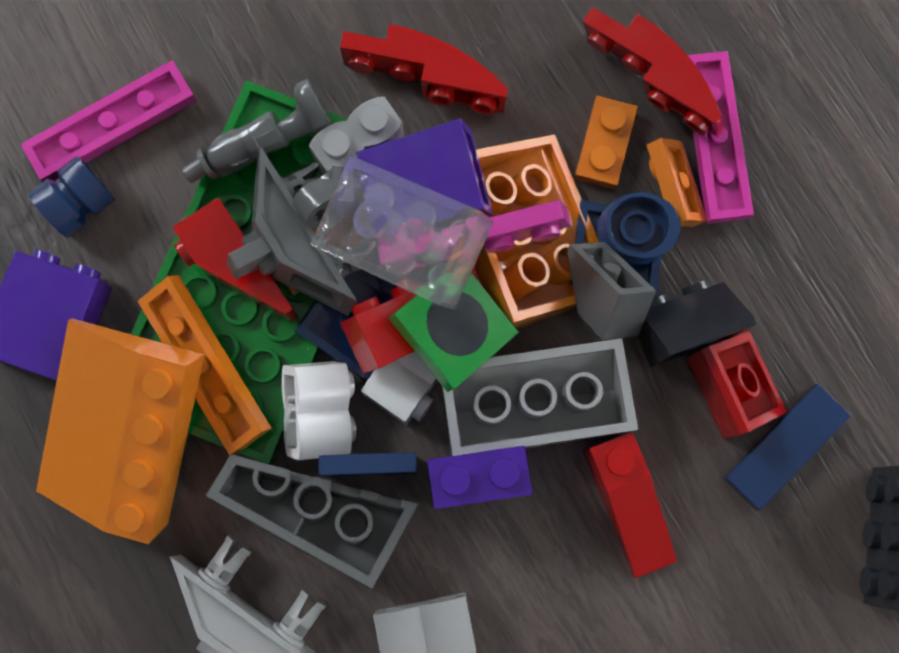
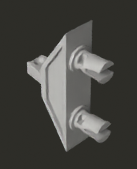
M228 535L225 538V542L205 569L199 568L182 554L170 556L197 637L201 640L196 648L201 653H316L305 645L303 638L327 605L322 600H319L303 616L302 611L311 592L302 588L300 595L279 623L272 621L230 590L228 583L245 559L250 556L252 550L248 546L242 547L228 561L238 541L235 537Z

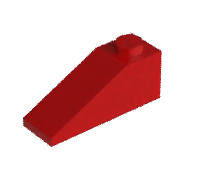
M219 197L172 227L180 239L179 242L174 244V247L188 267L196 264L208 276L291 322L299 317L271 274L263 276L258 269L238 279L233 277L226 265L228 254L244 246L242 238L245 235Z
M633 432L582 451L633 577L636 579L677 562L650 472Z

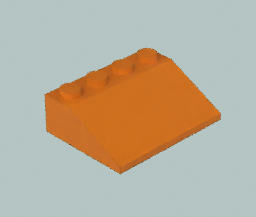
M549 135L476 149L494 216L561 200L568 208L572 227L560 229V236L546 241L534 242L532 237L514 241V248L502 252L488 253L486 248L469 252L470 258L463 261L466 266L473 264L483 288L516 330L577 308L573 285H570L572 276L567 251L570 244H575L579 214L586 228L584 243H599V240L588 214L587 223L580 210V201L582 199L556 136Z
M73 318L69 319L36 491L103 532L150 544L169 523L205 354Z

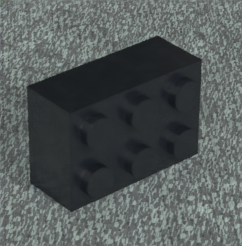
M899 466L873 468V473L868 478L866 484V497L870 502V515L863 529V543L867 548L866 567L860 573L859 585L861 593L864 595V604L899 612Z

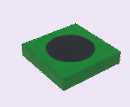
M462 260L454 264L388 318L447 392L459 386L519 333Z

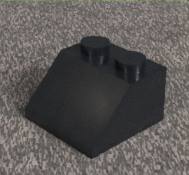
M707 280L682 289L684 295L670 301H668L666 295L653 298L639 333V339L650 367H654L736 337L754 327L757 323L752 313L724 282L709 287Z

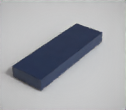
M819 384L813 385L723 479L753 509L760 511L851 415Z

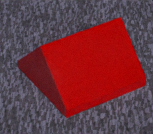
M750 332L710 345L687 358L723 439L750 432L787 412Z

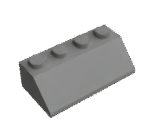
M622 338L491 357L454 390L447 392L442 386L452 456L525 445V449L622 435L638 430Z

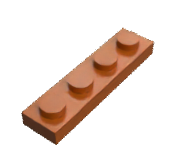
M179 275L167 276L137 301L162 343L205 354L195 399L229 455L240 452L272 429Z

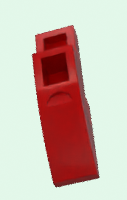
M593 7L590 9L582 21L588 36L587 42L602 54L608 55L611 51L621 57L622 64L634 74L643 76L646 73L643 77V82L648 94L647 99L651 104L664 112H668L671 108L684 116L683 122L699 134L704 135L706 131L716 137L723 131L722 115L715 97L701 72L674 40L639 14L636 15L627 28Z
M389 24L386 39L343 31L340 44L343 64L348 65L352 70L364 74H369L373 71L388 73L393 78L404 82H412L415 79L421 80L422 97H427L429 101L437 105L450 106L453 103L470 106L473 111L481 114H493L495 111L504 113L508 88L478 61L456 47L433 36L394 24Z

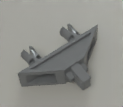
M260 147L255 174L251 233L242 238L244 246L228 254L227 267L235 279L258 269L263 276L271 273L275 280L349 316L352 311L351 307L356 304L357 300L343 278L368 265L374 264L376 260L374 251L371 250L357 255L363 250L367 242L365 238L360 237L355 242L331 254L326 252L313 229L307 225L293 205L296 193L303 186L322 177H316L320 165L314 162L308 167L282 178L275 170L262 147Z

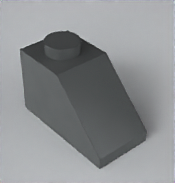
M606 242L570 244L567 253L578 314L602 340L639 336L656 290Z

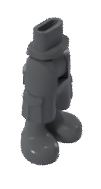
M306 78L295 85L296 108L285 119L279 121L273 111L267 112L247 125L231 129L212 141L208 150L203 147L197 149L198 159L182 167L187 180L193 183L206 175L211 179H216L235 171L238 172L258 158L260 147H262L265 154L289 146L291 144L290 140L319 133L322 129L331 125L332 121L310 80Z

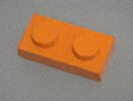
M596 96L574 180L612 190L616 189L638 106Z
M659 138L647 144L651 157L649 160L650 171L659 183L663 199L670 202L680 218V227H695L707 222L683 142Z

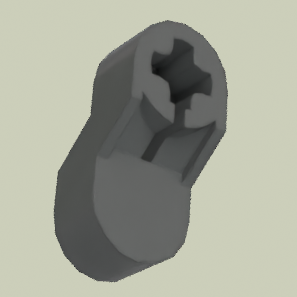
M332 166L330 171L320 179L311 181L303 186L296 193L293 205L309 227L325 228L328 223L338 216L337 214L352 208L359 201L362 193L355 178L347 168Z

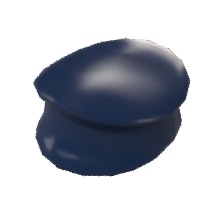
M634 192L613 200L604 208L598 219L596 232L599 242H606L628 264H649L659 260L663 254L667 253L676 244L681 232L680 218L675 208L665 199L651 193Z

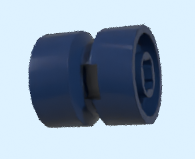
M78 155L58 169L59 178L56 181L47 178L27 194L40 213L66 238L86 224L85 215L87 213L97 215L116 200L108 188Z

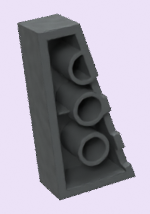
M235 455L229 456L206 494V497L215 504L371 591L418 505L414 502L386 497L376 492L348 487L323 478L291 472L288 469Z

